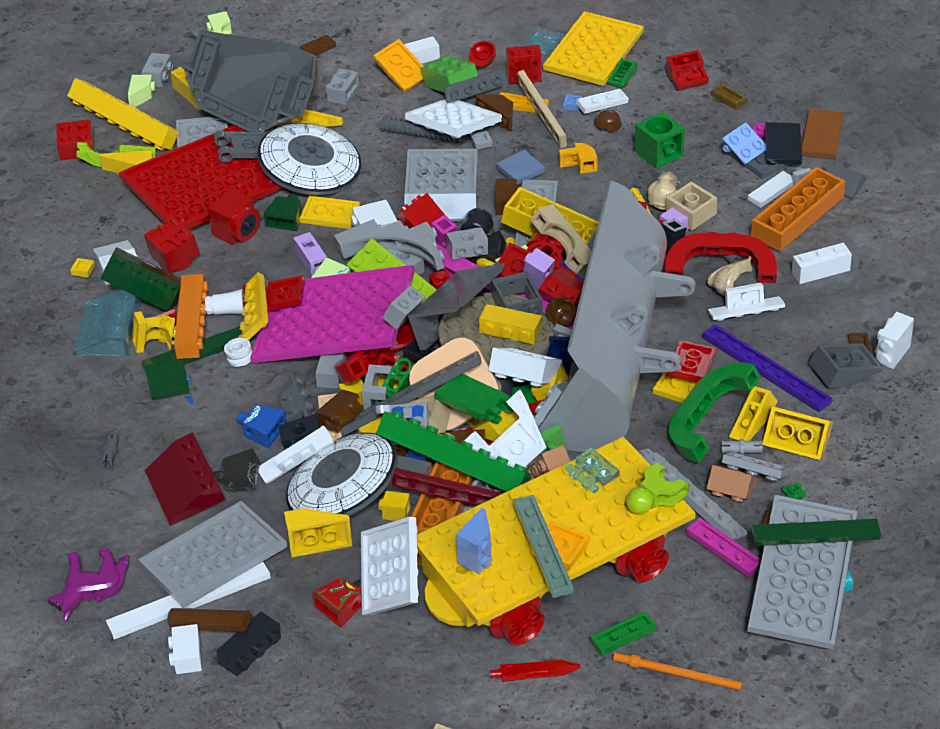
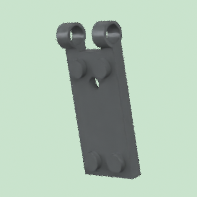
M217 131L214 134L215 144L220 147L218 150L220 161L229 162L232 158H257L259 143L268 132ZM220 137H225L223 140H217Z

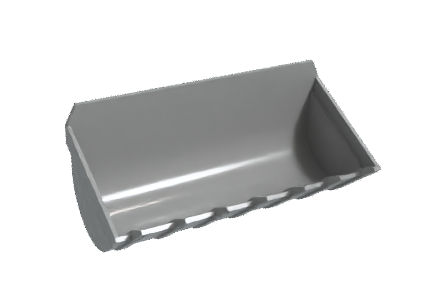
M612 180L608 182L598 227L586 244L592 252L567 349L570 355L560 353L556 339H554L553 346L545 355L562 359L566 372L572 362H575L579 369L538 428L542 432L559 424L562 428L566 450L576 452H592L610 442L625 437L629 429L640 373L673 372L679 369L681 358L677 353L646 348L656 297L688 296L693 294L696 285L691 277L662 272L667 249V238L664 229L637 201L638 198L630 190ZM682 284H687V285H689L690 287L685 288V287H683V286H681V285H682ZM667 360H672L675 363H668Z

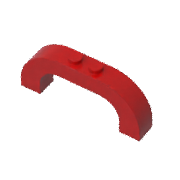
M717 232L690 234L678 240L671 247L666 257L665 273L684 276L686 262L696 255L751 257L758 270L757 283H776L777 261L773 251L766 243L750 235L733 232L727 234Z
M407 322L399 327L394 347L354 351L338 361L334 368L342 383L355 381L368 373L367 368L369 364L377 363L381 352H395L407 346L413 339H416L411 323Z

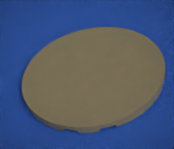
M483 293V296L473 297L456 312L444 313L438 327L441 347L456 338H467L481 347V352L489 365L493 348L510 347L545 356L551 348L554 339V325L549 320L544 308H542V314H539L542 316V331L535 345L479 333V317L486 304L497 306L491 293ZM515 294L504 296L507 304L529 300Z

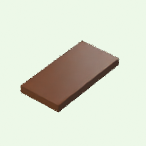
M809 109L802 145V156L836 159L844 112Z

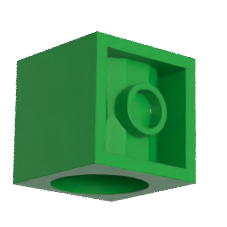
M662 111L635 124V152L654 168L658 169L684 156L685 128Z

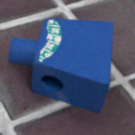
M260 405L254 406L249 414L239 412L237 415V423L242 424L244 436L268 449L280 434L278 425L287 423L285 410Z

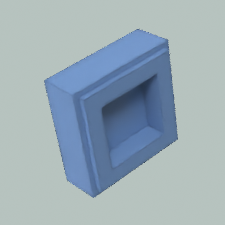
M566 94L563 109L579 111L580 108L576 105V101L579 98H583V96Z

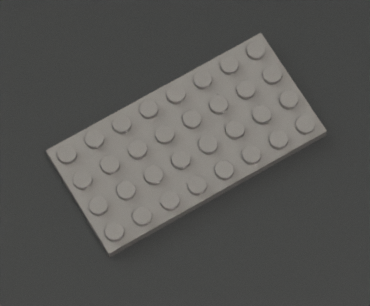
M775 495L769 524L856 520L857 511ZM852 541L764 546L747 632L833 650Z

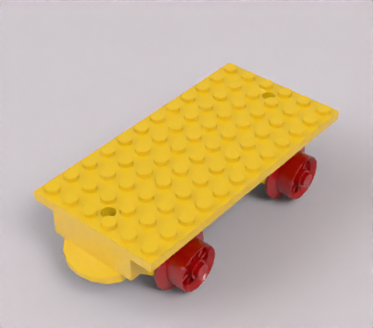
M621 437L417 534L418 553L422 556L423 573L428 578L425 587L426 605L430 612L444 623L455 626L466 625L467 628L474 624L478 626L482 624L490 626L489 628L493 636L498 639H508L513 645L527 643L541 631L545 618L540 611L542 604L540 599L549 591V588L536 557L531 555L532 548L513 505V499L534 495L547 527L551 521H554L590 536L589 544L570 571L566 569L570 580L607 562L615 563L617 572L623 576H633L639 582L652 580L664 570L669 560V553L664 548V537L669 531L695 519V512L684 500L674 506L660 505L655 508L651 507L648 512L642 514L634 513L627 507L626 498L628 493L633 488L640 487V483L644 481L645 469L651 465L624 437ZM481 508H484L490 528L492 562L488 568L477 574L458 564L456 534Z

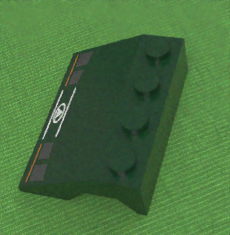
M118 247L112 253L100 278L165 311L169 310L181 286V278Z

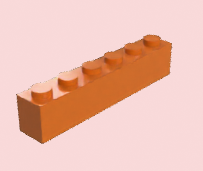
M204 274L181 275L174 340L177 359L200 357V350H203L202 338L205 335L203 326L206 325L205 314H207L205 298L209 291L208 281L204 280Z

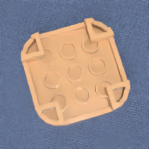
M467 338L451 340L419 360L410 371L409 381L412 385L465 356L478 351L481 355L482 363L463 374L499 391L502 389L494 373L488 371L489 364L481 352V347ZM445 383L424 393L423 395L417 398L421 399L424 397L434 395V392L438 390L441 386H443ZM449 406L451 413L446 431L459 430V427L474 419V417Z

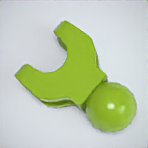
M657 462L645 469L644 481L640 483V487L633 488L628 493L626 498L627 507L634 513L642 514L648 512L651 507L655 508L660 505L674 506L687 496L690 485L683 479L676 481L664 480L666 467Z

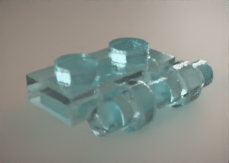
M536 28L535 35L531 36L526 46L539 45L541 53L551 55L565 35L557 31L550 32L545 28Z
M592 447L576 457V466L570 463L565 466V470L572 479L578 480L582 483L583 488L593 493L599 490V486L595 483L600 482L605 486L620 475V470ZM586 471L590 475L586 477L583 472Z

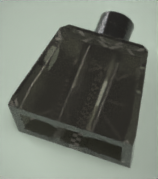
M249 449L225 457L222 460L221 469L213 471L217 482H221L228 492L255 490L261 462L254 450Z

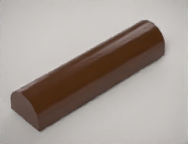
M171 608L167 620L170 630H172V627L197 624L200 631L245 632L253 616L249 610Z

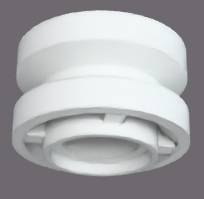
M235 338L225 345L224 351L231 366L240 367L251 362L252 349L249 340Z

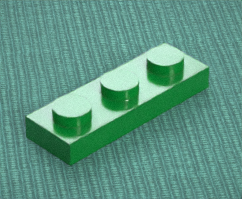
M643 611L590 636V642L600 655L604 656L656 631L657 624L646 611Z

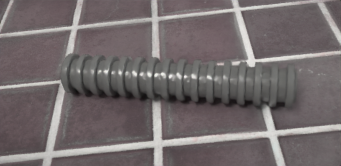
M384 116L380 123L382 132L386 130V132L391 131L392 133H402L403 135L406 133L407 135L412 134V136L417 135L418 137L422 135L424 138L426 136L433 139L438 138V140L443 138V140L448 139V141L453 140V142L458 141L459 143L464 139V135L461 138H452L449 134H442L437 130L427 129L423 125L413 124L412 121H407L406 119L403 121L402 119L397 120V118L392 119L391 117L387 119Z

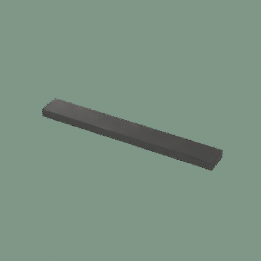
M475 351L386 398V400H382L363 410L340 430L341 433L345 436L383 416V414L376 413V406L405 404L482 363L481 355L478 351Z

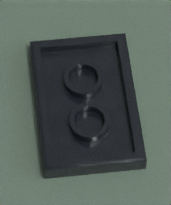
M765 122L766 163L802 165L800 123Z

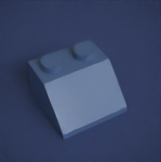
M481 508L456 534L458 564L477 574L488 568L492 562L490 528L484 508Z

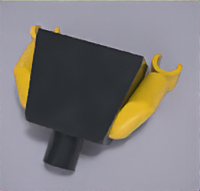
M500 230L487 234L488 254L467 257L465 259L474 262V264L480 267L494 265L495 260L502 256L509 242L515 244V239L509 237L506 240Z

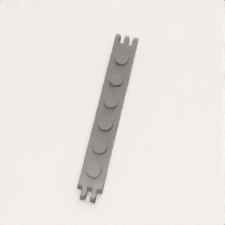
M648 448L638 451L650 465L658 462L666 467L664 480L676 481L683 479L690 485L688 494L683 500L713 527L732 540L747 536V531L723 511L717 503L708 498L703 491L692 484L689 479L684 477L677 468L668 463L663 456L657 452L653 453Z

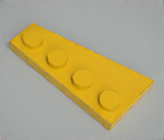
M259 272L246 283L244 302L246 304L242 309V315L245 317L244 322L240 323L242 335H239L238 338L249 340L268 323L264 275Z

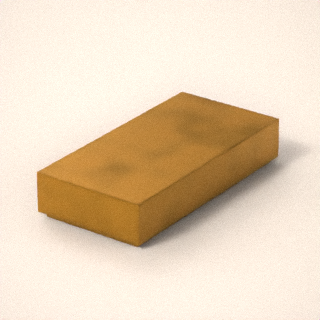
M721 84L711 90V96L734 110L747 103L745 96L725 84Z

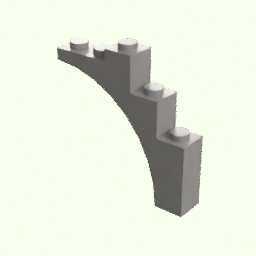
M372 219L334 235L337 248L344 259L356 255L372 238L386 250L403 251L422 257L431 263L437 271L444 268L442 260H445L441 249L438 250L436 230L434 227H430L427 222L409 229L400 220L382 227L381 224L377 225L375 220Z

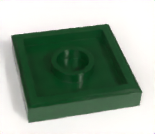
M183 360L144 366L152 400L190 393Z

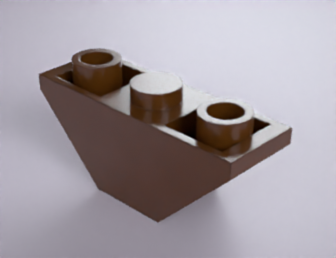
M476 95V106L501 114L502 121L497 124L511 132L514 117L513 102L503 95Z

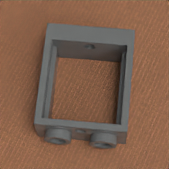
M528 272L495 278L491 281V295L497 306L536 315L542 314L543 299ZM526 292L529 298L526 301L507 304L504 296Z

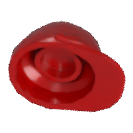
M489 41L475 43L470 48L469 62L475 63L476 67L490 65L496 56L494 44Z

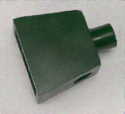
M289 194L288 197H276L264 212L265 227L298 232L302 208L301 201L297 196Z

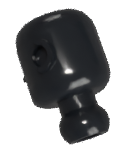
M471 209L463 220L461 230L482 227L487 235L494 226L492 216L484 209Z

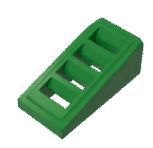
M621 58L607 80V84L622 89L636 73L637 63Z

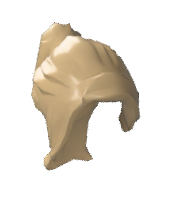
M670 171L662 172L658 177V181L650 185L648 190L649 204L666 210V197L676 192L675 187L677 183H680L674 173Z
M751 257L719 268L709 275L707 283L722 296H725V289L733 288L734 281H736L740 274L752 271Z

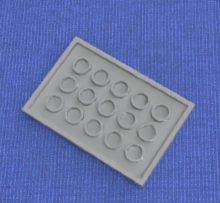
M240 501L139 558L138 561L139 565L184 608L285 549L287 542Z

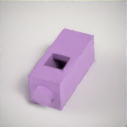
M308 232L294 237L293 240L296 254L310 275L313 276L327 256L312 234Z

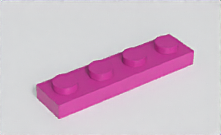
M699 518L686 529L688 536L748 578L760 569V558L702 518Z

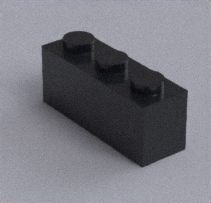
M260 611L252 618L245 632H236L216 650L218 664L235 676L246 671L257 658L263 656L268 648L279 641L281 638L280 624Z

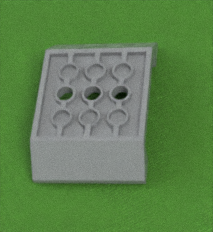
M408 149L404 205L408 204L410 206L412 204L411 201L420 194L422 197L428 193L452 222L463 221L469 210L476 208L478 149Z

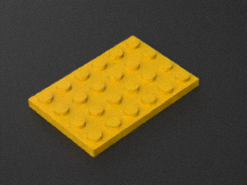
M584 11L545 61L543 70L604 86L621 58L626 57L644 32V26Z

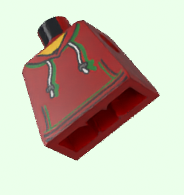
M338 578L312 592L314 607L337 626L343 627L362 606L360 594L362 592L361 581L357 579L352 584H349L343 578Z

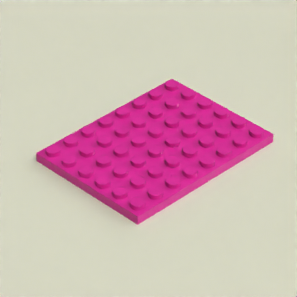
M406 265L305 279L301 305L267 311L268 323L259 330L250 356L252 363L394 347L399 328L396 330L382 317L390 304L412 284L415 273L414 266Z

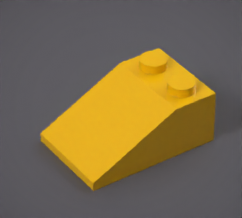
M307 508L284 512L291 558L352 546L349 515Z

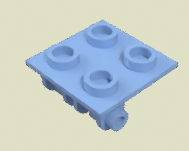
M744 123L722 138L725 142L723 150L725 152L733 151L744 164H747L766 151V144L747 123Z

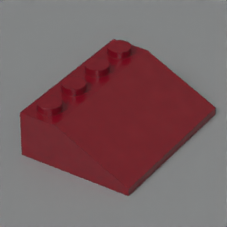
M193 432L175 440L145 469V473L170 526L226 500Z

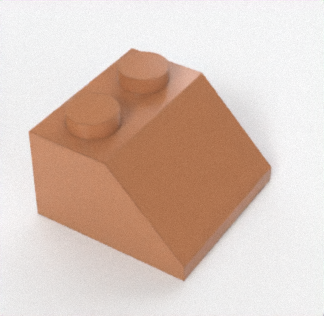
M712 465L707 489L712 490L711 494L723 497L724 494L732 495V500L743 502V499H750L759 475H752L720 465Z

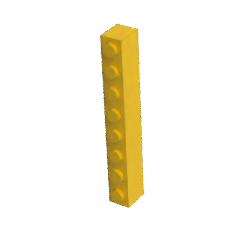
M75 78L67 95L73 99V103L79 106L83 104L84 109L90 112L95 111V115L101 118L107 117L108 122L114 125L118 123L119 128L125 131L130 130V134L140 138L142 136L143 141L149 144L153 142L155 144L154 147L160 150H164V148L171 150L179 134L178 130L84 80Z

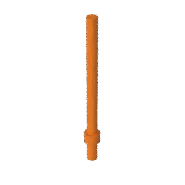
M615 652L613 656V661L629 664V667L638 669L642 667L739 691L742 689L743 682L642 659L639 655L632 654L629 656Z

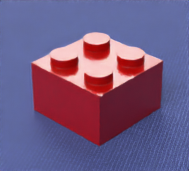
M91 120L56 124L57 148L60 161L79 158L77 157V151H80V149L77 148V142L87 143L89 148L94 151Z

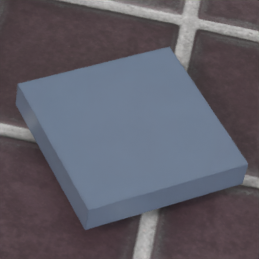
M525 150L496 163V168L506 177L517 179V185L522 184L523 180L532 179L545 172V167Z

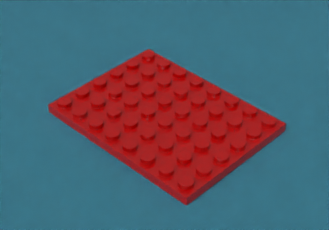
M236 125L223 129L225 132H245ZM215 133L119 172V178L163 222L173 215L187 229L209 221L212 217L208 214V207L231 189L253 199V202L284 189V187L275 183L263 172L258 158H232L229 162L220 161L218 156L220 147L215 144ZM220 137L217 140H223L225 137Z

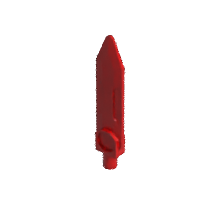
M565 660L500 664V669L490 670V679L501 678L502 682L565 676L580 669L581 665Z

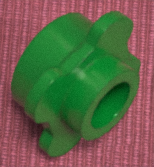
M798 482L789 486L785 485L782 488V491L786 493V497L801 500L806 496V491L802 490L801 484Z

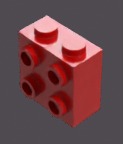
M539 45L506 48L507 79L509 85L519 84L518 72L522 70L525 71L532 83L542 82V62Z
M426 193L422 197L420 194L411 201L412 204L410 206L408 204L404 205L399 210L400 214L396 219L400 220L404 226L407 225L409 229L424 222H427L431 227L432 222L445 214L429 194Z

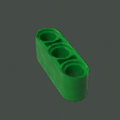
M399 358L382 384V386L387 387L386 398L409 386L410 371L415 365L409 359ZM409 364L408 370L403 372V366ZM399 381L398 387L393 389V383Z

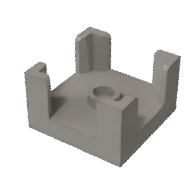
M369 364L362 390L364 410L373 406L375 400H386L387 387L378 386L377 373L389 374L392 366Z

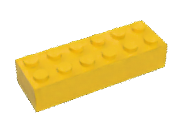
M522 187L517 189L504 206L501 223L530 236L538 230L530 220L540 208L550 204L556 206L586 244L599 223L594 219Z

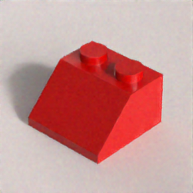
M559 268L548 275L539 288V293L542 299L547 302L562 296L567 300H571L577 309L584 281Z

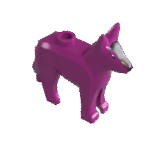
M100 549L99 556L103 558V562L99 571L94 572L81 571L78 553H68L70 570L65 580V588L62 593L49 597L47 599L48 604L64 613V622L66 623L72 610L81 601H103L105 598L115 596L121 590L125 573L128 571L129 555L118 558V564L116 565L109 549Z

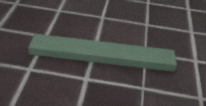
M530 495L513 499V505L552 598L574 593V587L535 496Z

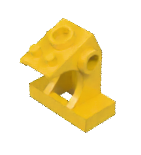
M141 311L134 312L132 343L136 353L144 352L146 342L151 339H158L160 342L166 343L168 349L171 350L172 345H174L173 338H175L176 331L175 318L166 315L144 318Z

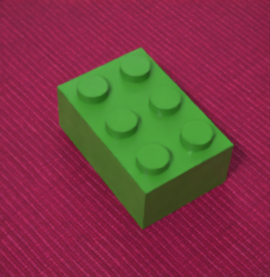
M443 55L439 57V60L428 62L426 66L420 68L425 87L444 93L445 86L478 76L475 63L449 55Z

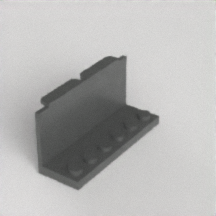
M498 262L490 266L456 272L408 315L420 350H427L439 339L438 327L444 313L456 312L460 307L467 304L503 271L504 263L500 264Z

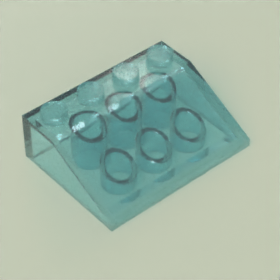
M119 288L86 301L73 355L129 356L132 345L134 312H139L140 299Z

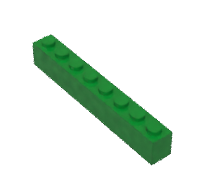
M393 410L392 413L384 411L376 434L504 491H510L528 482L532 475L526 471L527 467L517 463L514 466L508 464L509 460L502 456L492 457L490 456L491 452L486 449L480 448L476 450L472 448L474 444L462 440L460 443L455 440L456 436L446 432L442 435L438 433L439 429L430 425L424 427L420 425L421 421L412 417L409 420L403 418L404 414Z

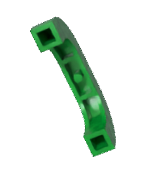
M731 363L721 366L705 375L696 384L673 415L669 425L670 437L682 457L690 461L700 462L709 447L702 434L693 433L694 429L722 394L732 390L752 391L760 380L754 364Z

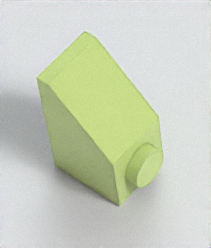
M132 75L128 91L129 105L137 107L152 98L153 91H156V82L153 81L152 75Z

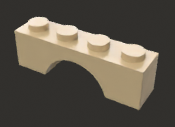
M554 204L540 208L530 221L541 234L556 238L566 250L564 263L569 269L575 273H580V271H583V268L586 269L592 252Z

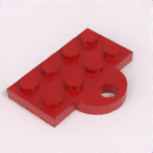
M543 241L533 243L527 250L509 242L498 261L500 264L504 263L505 265L502 269L503 271L497 275L499 278L523 273V268L525 267L524 259L527 254L532 253L536 248L540 251L547 249L552 252L548 256L555 259L553 272L560 268L575 277L577 274L561 266V252L555 245Z

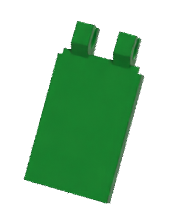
M463 373L449 380L434 392L436 400L480 421L486 418L488 421L498 424L502 421V417L498 416L502 411L509 414L514 411L507 403L511 398L509 395Z

